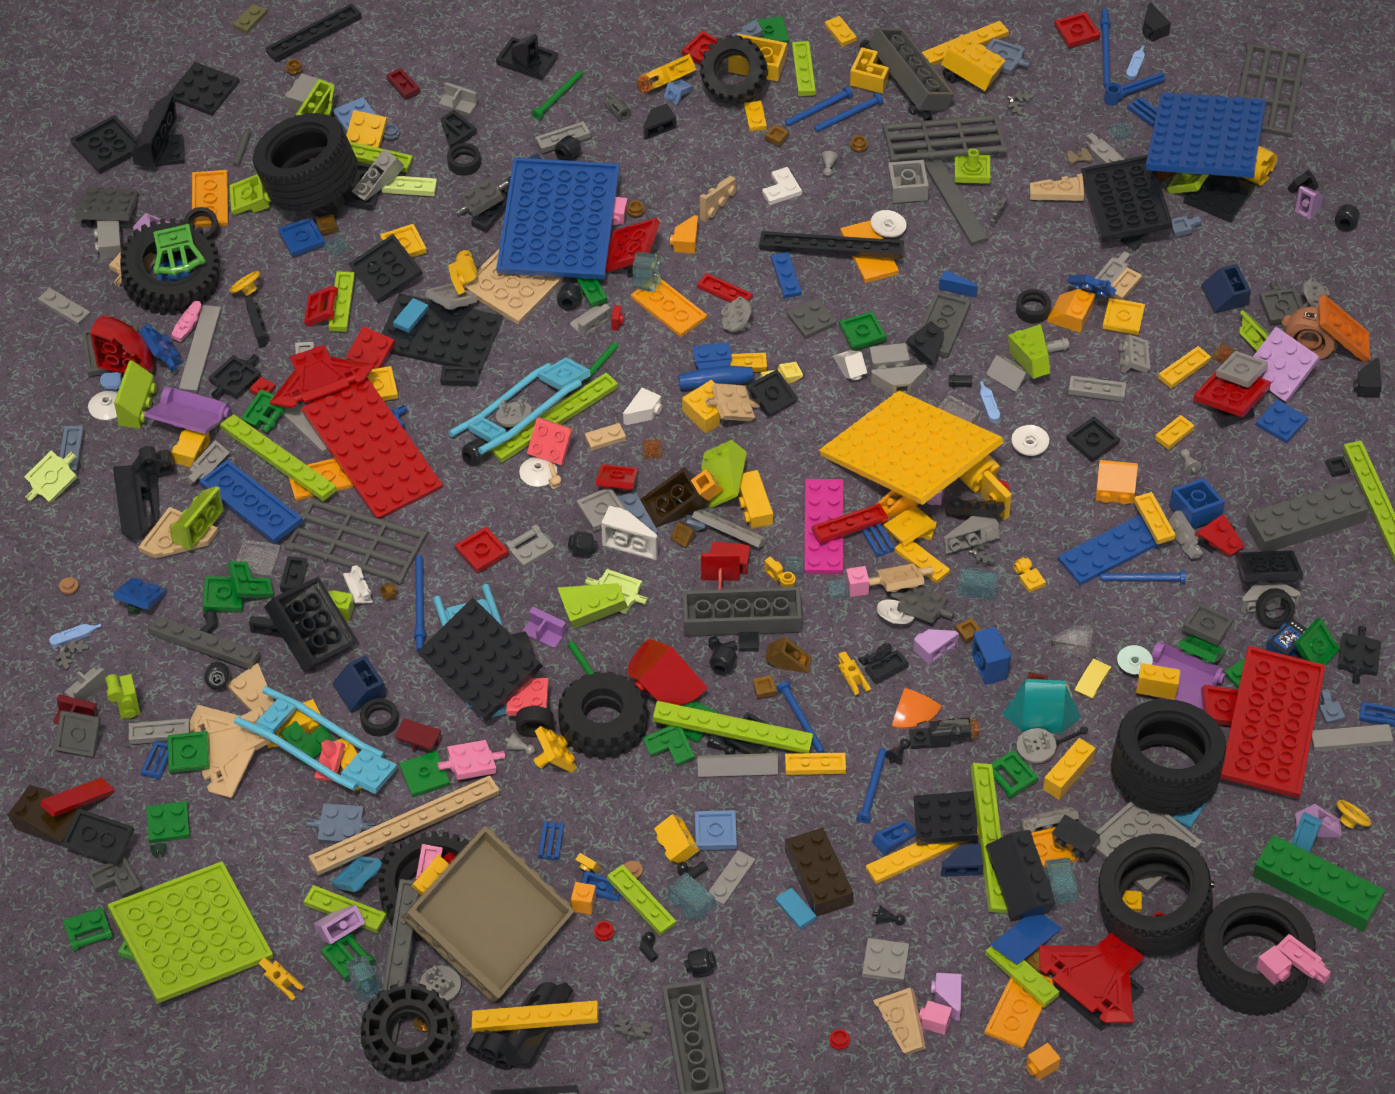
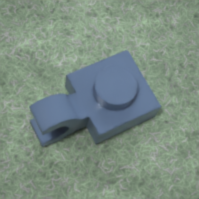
M1187 216L1171 219L1173 224L1171 231L1174 237L1191 234L1192 230L1202 229L1200 216L1192 219H1187Z
M1329 689L1321 690L1319 699L1322 705L1319 706L1318 710L1325 724L1329 725L1345 721L1342 708L1338 701L1332 702Z

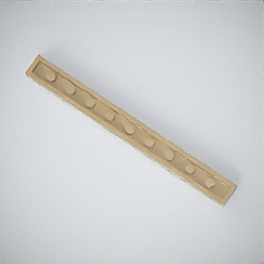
M489 775L308 856L309 862L316 874L321 875L377 850L388 842L397 841L499 795V789Z

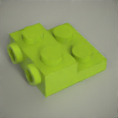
M258 174L229 185L231 211L234 215L250 209L253 213L270 207L269 202L271 200Z

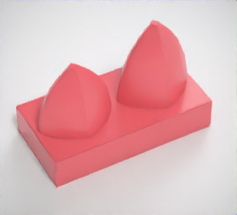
M324 740L321 742L322 751L319 762L338 774L345 744L343 742ZM316 770L315 779L335 782Z

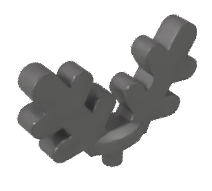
M1018 91L1012 97L1008 95L1007 98L1010 99L1008 109H1012V114L1016 113L1017 116H1021L1023 107H1020V104L1023 100L1028 103L1029 100L1034 98V95L1028 94V91H1025L1024 94H1021L1022 91Z
M1003 197L1002 200L997 202L996 208L992 213L993 217L990 220V226L994 227L996 225L998 215L1008 207L1007 198Z
M992 541L975 545L973 550H968V553L973 554V557L976 558V563H980L981 560L984 566L987 564L994 565L992 555H985V548L990 549Z
M75 639L70 644L67 643L64 646L60 644L58 646L60 648L59 654L55 657L58 666H63L64 670H68L69 665L72 664V660L69 659L71 654H74L75 650L82 654L83 651L89 649V646L84 644L82 640L76 644Z
M617 1015V1020L614 1021L616 1033L623 1034L627 1042H630V1039L636 1040L637 1038L645 1040V1034L651 1035V1029L653 1028V1023L649 1022L645 1025L644 1022H641L639 1029L637 1026H634L633 1032H629L632 1026L628 1024V1018L623 1019L622 1015Z

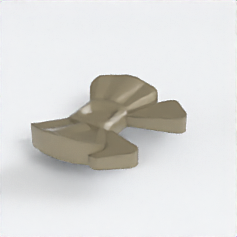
M1081 148V152L1077 155L1072 151H1068L1067 160L1070 165L1078 161L1091 163L1092 155L1088 149Z

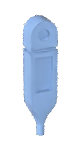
M1144 45L1134 53L1126 73V78L1129 80L1137 78L1144 61Z
M980 381V399L987 418L990 422L997 423L1000 420V412L992 391L984 386L983 381Z
M82 624L50 637V645L57 648L60 644L62 646L67 643L69 644L73 639L76 641L83 639L102 626L101 624Z

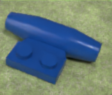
M729 342L693 346L694 362L698 369L678 375L680 390H695L710 380L717 384L742 385L754 381L752 367L730 365L732 356Z

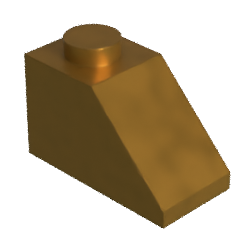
M783 637L768 644L765 660L777 669L809 673L812 656L786 637Z

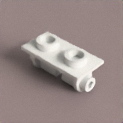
M355 565L351 568L350 573H343L350 593L353 594L354 602L373 603L371 590L368 588L366 581L363 580L362 569Z

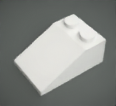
M609 506L601 523L602 545L657 560V535L629 511L623 510L620 507Z

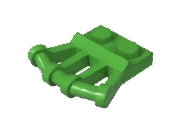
M189 224L153 232L157 247L154 275L170 274L176 276L177 273L181 272L189 273L190 270L198 265L206 263L193 243ZM190 248L196 259L188 263L185 249ZM173 252H181L183 265L175 266ZM168 253L170 267L161 266L163 254Z

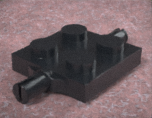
M253 354L248 360L239 359L235 355L231 356L209 376V382L217 387L211 392L212 397L217 399L218 396L225 392L238 399L262 377L261 372L253 367V364L259 360L258 356Z
M1363 626L1358 627V635L1343 632L1341 636L1337 668L1353 673V684L1355 681L1356 684L1360 683L1361 675L1376 676L1378 673L1381 641L1365 637L1367 630L1365 626L1364 628Z

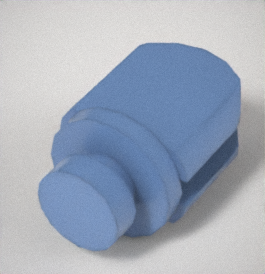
M119 372L103 373L100 378L103 389L106 391H118L123 374Z

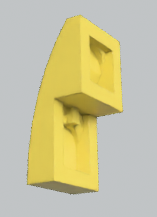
M796 362L779 364L778 371L788 384L803 377ZM774 370L761 372L760 378L773 372Z
M1093 659L1078 682L1075 691L1094 699L1101 684L1103 685L1111 666Z

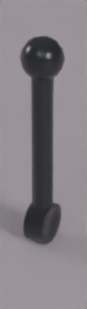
M1083 726L1080 728V731L1056 740V747L1060 743L1078 735L1087 734L1088 728Z

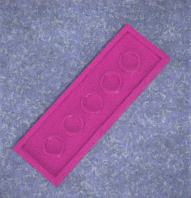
M805 479L804 574H843V537L819 544L811 530L813 525L843 516V479Z

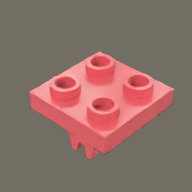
M538 417L527 454L563 465L573 429Z
M531 678L507 702V716H516V713L521 708L527 706L547 708L548 678Z

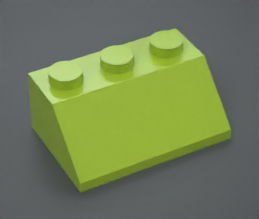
M129 360L114 405L119 426L141 429L142 423H145L147 417H144V413L148 408H151L152 395L157 392V383H155L154 376Z
M216 486L203 490L199 496L193 499L189 508L182 512L181 517L170 528L172 542L186 549H193L224 511L219 487Z

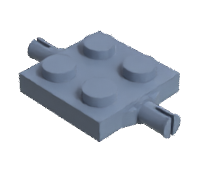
M993 38L990 44L985 46L986 49L1006 60L1000 72L1012 75L1015 68L1019 65L1026 68L1030 67L1031 61L1022 59L1025 53V48L996 38Z
M323 803L322 814L319 819L307 818L306 827H318L319 843L336 844L375 827L376 823H364L363 806Z

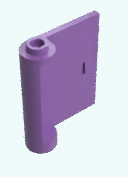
M166 386L162 391L160 403L146 411L144 417L169 423L177 428L183 427L206 434L225 421L226 418H229L232 410L229 403Z
M1160 641L1157 642L1151 655L1153 658L1152 665L1180 670L1175 700L1190 703L1203 710L1201 688L1203 685L1216 687L1218 684L1222 685L1226 677L1224 668L1212 663H1206L1196 656L1187 655L1182 650Z

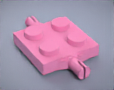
M486 740L448 746L447 754L449 761L437 762L439 771L451 769L455 773L457 780L495 774L496 766L494 761L505 759V752L492 753Z

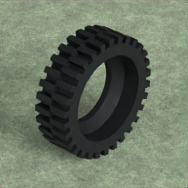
M170 218V223H165V219H160V224H156L154 220L150 222V227H147L146 224L142 225L141 232L138 229L134 230V237L128 236L127 243L124 242L123 250H121L120 254L121 280L124 290L127 291L130 299L133 297V302L136 305L141 302V308L144 310L149 306L152 313H155L156 309L160 310V315H165V311H170V315H175L177 310L180 311V314H183L185 309L189 308L195 301H199L203 305V299L205 301L210 299V294L213 295L215 293V287H218L219 254L217 246L215 247V241L213 239L210 240V235L207 232L203 234V228L199 226L195 230V224L189 223L193 243L206 263L195 267L188 277L175 282H164L153 278L145 270L142 261L148 253L157 249L153 232L185 225V220L180 219L179 224L175 223V219Z
M431 831L432 837H426V832L420 833L421 839L416 840L415 835L409 837L410 843L407 844L403 840L399 843L400 850L394 847L391 850L392 856L387 854L385 864L382 863L380 867L381 873L378 875V888L383 912L387 913L391 926H393L400 879L412 880L417 875L422 844L442 847V858H444L448 852L456 856L469 840L464 838L460 842V837L457 834H454L451 839L449 838V832H443L442 837H439L437 831ZM414 930L415 940L421 942L422 937Z

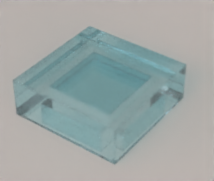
M1128 122L1110 125L1115 140L1132 138Z
M337 235L324 244V247L335 257H338L350 248V244Z
M785 556L784 572L803 575L805 557Z
M846 578L827 581L826 585L830 600L849 598Z

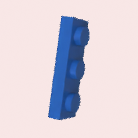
M789 252L771 255V261L784 299L802 296Z

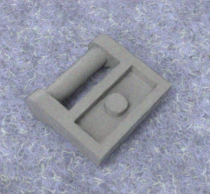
M536 524L519 537L504 543L508 552L523 569L555 550V546ZM533 536L536 537L535 540L519 548L518 550L515 548L516 546L522 544L523 542L527 541Z

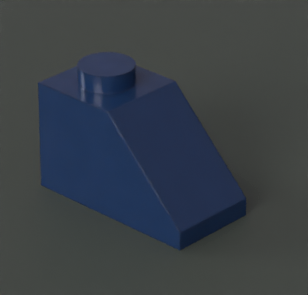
M968 843L960 845L942 862L941 877L982 875L981 844Z

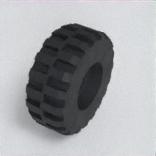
M598 671L590 675L585 674L579 680H574L570 687L563 691L562 698L559 699L558 720L560 733L568 742V746H573L574 751L579 754L583 753L589 758L619 757V754H626L631 751V747H636L641 742L640 738L644 737L646 733L648 716L647 701L644 699V693L639 688H636L635 682L627 680V677L621 674L616 675L614 672L609 671L607 673ZM600 707L612 708L620 713L615 720L607 723H597L586 717L591 710Z
M406 982L404 986L400 987L397 984L392 985L390 990L380 991L377 994V998L372 999L368 1003V1008L363 1013L361 1045L364 1049V1054L367 1060L372 1062V1066L377 1071H383V1075L388 1078L394 1076L397 1077V1081L404 1082L405 1079L411 1078L412 1081H418L422 1076L428 1078L433 1075L436 1069L440 1070L445 1065V1061L450 1058L455 1046L456 1024L453 1010H450L449 1003L445 998L439 997V992L434 989L431 991L427 990L426 985L412 986V982ZM402 1016H415L427 1024L428 1037L422 1045L405 1049L395 1045L390 1040L388 1035L389 1026L395 1019Z

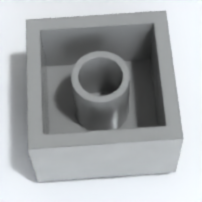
M924 160L888 163V182L892 203L928 200L929 185Z

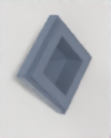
M687 514L685 516L687 525L696 531L705 528V523L693 519L691 515Z

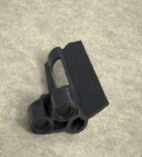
M144 446L139 449V456L131 465L113 467L121 532L132 540L142 535L148 528L154 527L159 521L157 477L174 472L175 468L171 451L161 450L156 453L154 447ZM142 500L150 501L151 514L146 517L144 516Z
M545 982L537 986L535 991L530 992L521 1007L531 1006L537 997L540 998L536 1005L567 1003L574 990L567 982L559 985L553 982ZM552 1027L504 1030L501 1035L489 1032L488 1030L484 1032L476 1031L466 1046V1050L470 1055L493 1064L494 1067L502 1070H509L511 1066L530 1065Z

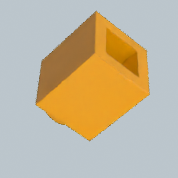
M707 469L691 480L699 495L708 501L723 491L715 475Z
M575 882L571 897V908L575 910L574 912L592 915L596 900V885Z
M1047 1043L1027 1055L1026 1069L1031 1076L1035 1075L1038 1080H1041L1060 1067L1061 1058Z

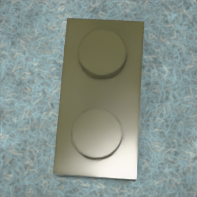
M252 4L233 23V28L248 34L267 15V10Z

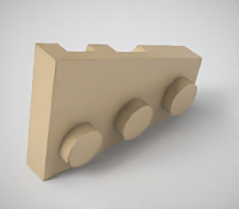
M1082 173L1077 174L1074 178L1065 176L1061 177V180L1058 181L1049 179L1030 183V200L1084 201Z
M729 176L721 181L716 189H709V194L700 195V220L707 222L709 218H713L717 210L726 204L727 199L735 195L737 191L736 178Z
M258 663L231 680L227 685V688L249 711L261 706L266 712L274 703L272 697L262 693L267 683Z
M907 988L873 1000L881 1011L885 1022L891 1028L892 1034L904 1054H912L926 1049L914 989Z

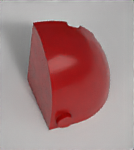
M101 315L95 321L90 331L97 368L125 374L129 360L152 374L154 358L145 339L139 332L115 317Z
M648 638L640 646L628 665L627 673L635 681L634 685L636 688H639L642 692L646 691L661 702L675 705L686 704L698 698L708 688L672 646Z

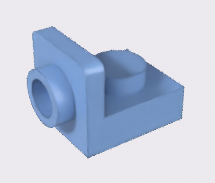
M680 78L668 82L664 98L677 105L680 103L682 95L692 92L693 85Z

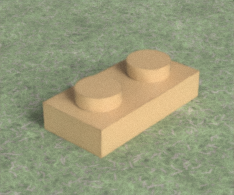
M1126 267L1111 284V287L1117 289L1115 295L1111 297L1124 300L1141 281L1142 275Z
M620 423L584 433L591 451L626 440V435Z

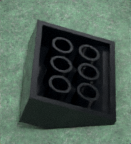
M319 577L273 597L264 606L304 673L320 666L358 643L357 638Z

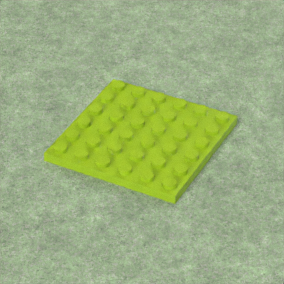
M223 861L108 904V910L157 1004L256 966L263 957L268 960L273 959L272 951Z

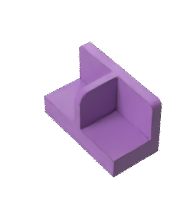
M532 607L529 611V622L522 632L526 631L529 638L555 649L567 633L565 621Z

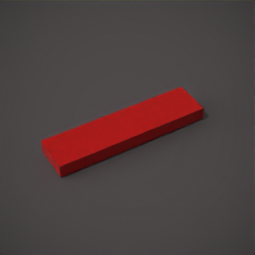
M879 503L813 525L811 530L819 544L887 522L888 516Z
M101 777L42 799L40 805L52 817L111 796L115 789Z

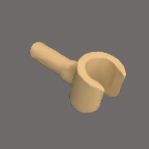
M549 463L552 478L548 479V482L552 489L560 486L561 478L556 474L553 463Z

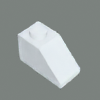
M849 350L833 356L845 378H850L853 381L862 378V375L867 373L860 351Z
M641 388L623 412L624 424L630 425L652 420L656 414L659 415L663 408L661 396Z

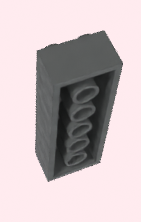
M876 28L868 45L872 50L878 51V57L882 64L889 67L890 74L906 92L916 108L920 111H946L955 94L903 28Z
M1352 481L1250 512L1247 516L1246 528L1260 552L1276 551L1366 522L1369 509Z
M800 587L683 591L684 636L739 634V632H758V634L801 632Z
M704 980L662 986L663 1003L679 1094H724Z

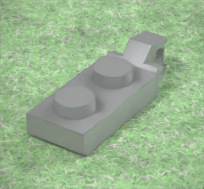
M1093 133L1086 136V143L1089 146L1090 152L1102 164L1125 160L1103 139H1098Z
M1124 251L1119 258L1112 257L1095 279L1108 280L1112 284L1124 269L1129 267L1130 254Z
M215 440L192 464L189 469L192 474L186 482L192 486L198 479L204 478L230 452Z
M1175 511L1168 522L1176 534V540L1191 559L1200 558L1203 552L1198 546L1199 538L1195 536V531L1183 512Z
M1068 807L1035 814L1033 817L1021 819L1022 830L1034 832L1039 827L1051 828L1054 824L1059 823L1065 814L1074 820L1079 819L1078 811Z

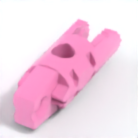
M193 302L182 314L173 329L172 339L182 342L199 320L202 308L201 302Z

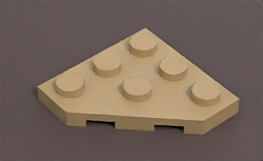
M169 507L138 547L139 552L157 559L189 551V549L172 542L170 534L172 524L178 521L182 512ZM212 525L193 549L209 546L218 534V527Z

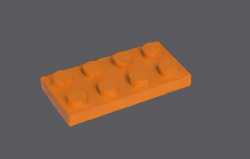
M1326 295L1319 297L1320 327L1326 330L1334 339L1338 340L1344 348L1351 351L1356 358L1363 362L1369 361V331Z

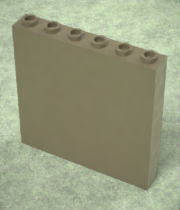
M484 826L472 837L401 918L493 1003L502 996L575 910L571 908V904L567 900L562 899L556 893V890L551 885H547L541 879L539 873L532 871L526 865V861L523 858L516 856L507 843L497 838L496 833L492 829Z

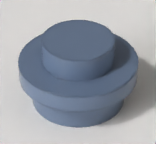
M387 124L383 137L387 140H394L400 134L399 129L394 124Z

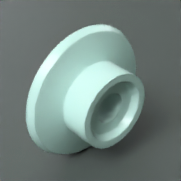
M1131 645L1119 652L1117 661L1125 672L1137 675L1139 674L1141 663L1152 665L1153 658L1147 649Z

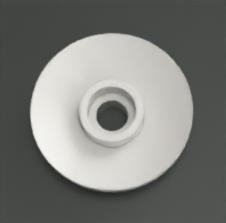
M882 210L872 216L871 226L875 232L882 236L897 237L905 232L906 221L900 214L894 211Z
M103 391L93 396L88 404L90 414L100 420L116 418L114 402L117 392Z
M1025 425L1014 431L1012 445L1021 454L1035 456L1043 453L1048 448L1049 436L1038 426Z
M532 457L521 465L520 477L530 486L541 487L548 485V479L552 478L548 464L553 462L539 457ZM553 463L555 472L557 474V467L555 463Z
M883 600L877 605L878 614L891 623L907 624L914 620V616L897 610L900 601Z

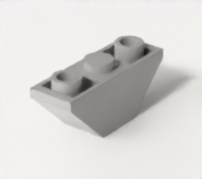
M927 365L871 370V384L891 396L897 391H902L908 395L912 394L926 379Z
M1260 581L1254 584L1242 598L1240 609L1241 612H1255L1258 597L1264 591L1271 588H1279L1287 592L1295 606L1299 605L1301 594L1282 581L1276 583ZM1276 597L1269 600L1264 609L1287 608V604L1284 599Z

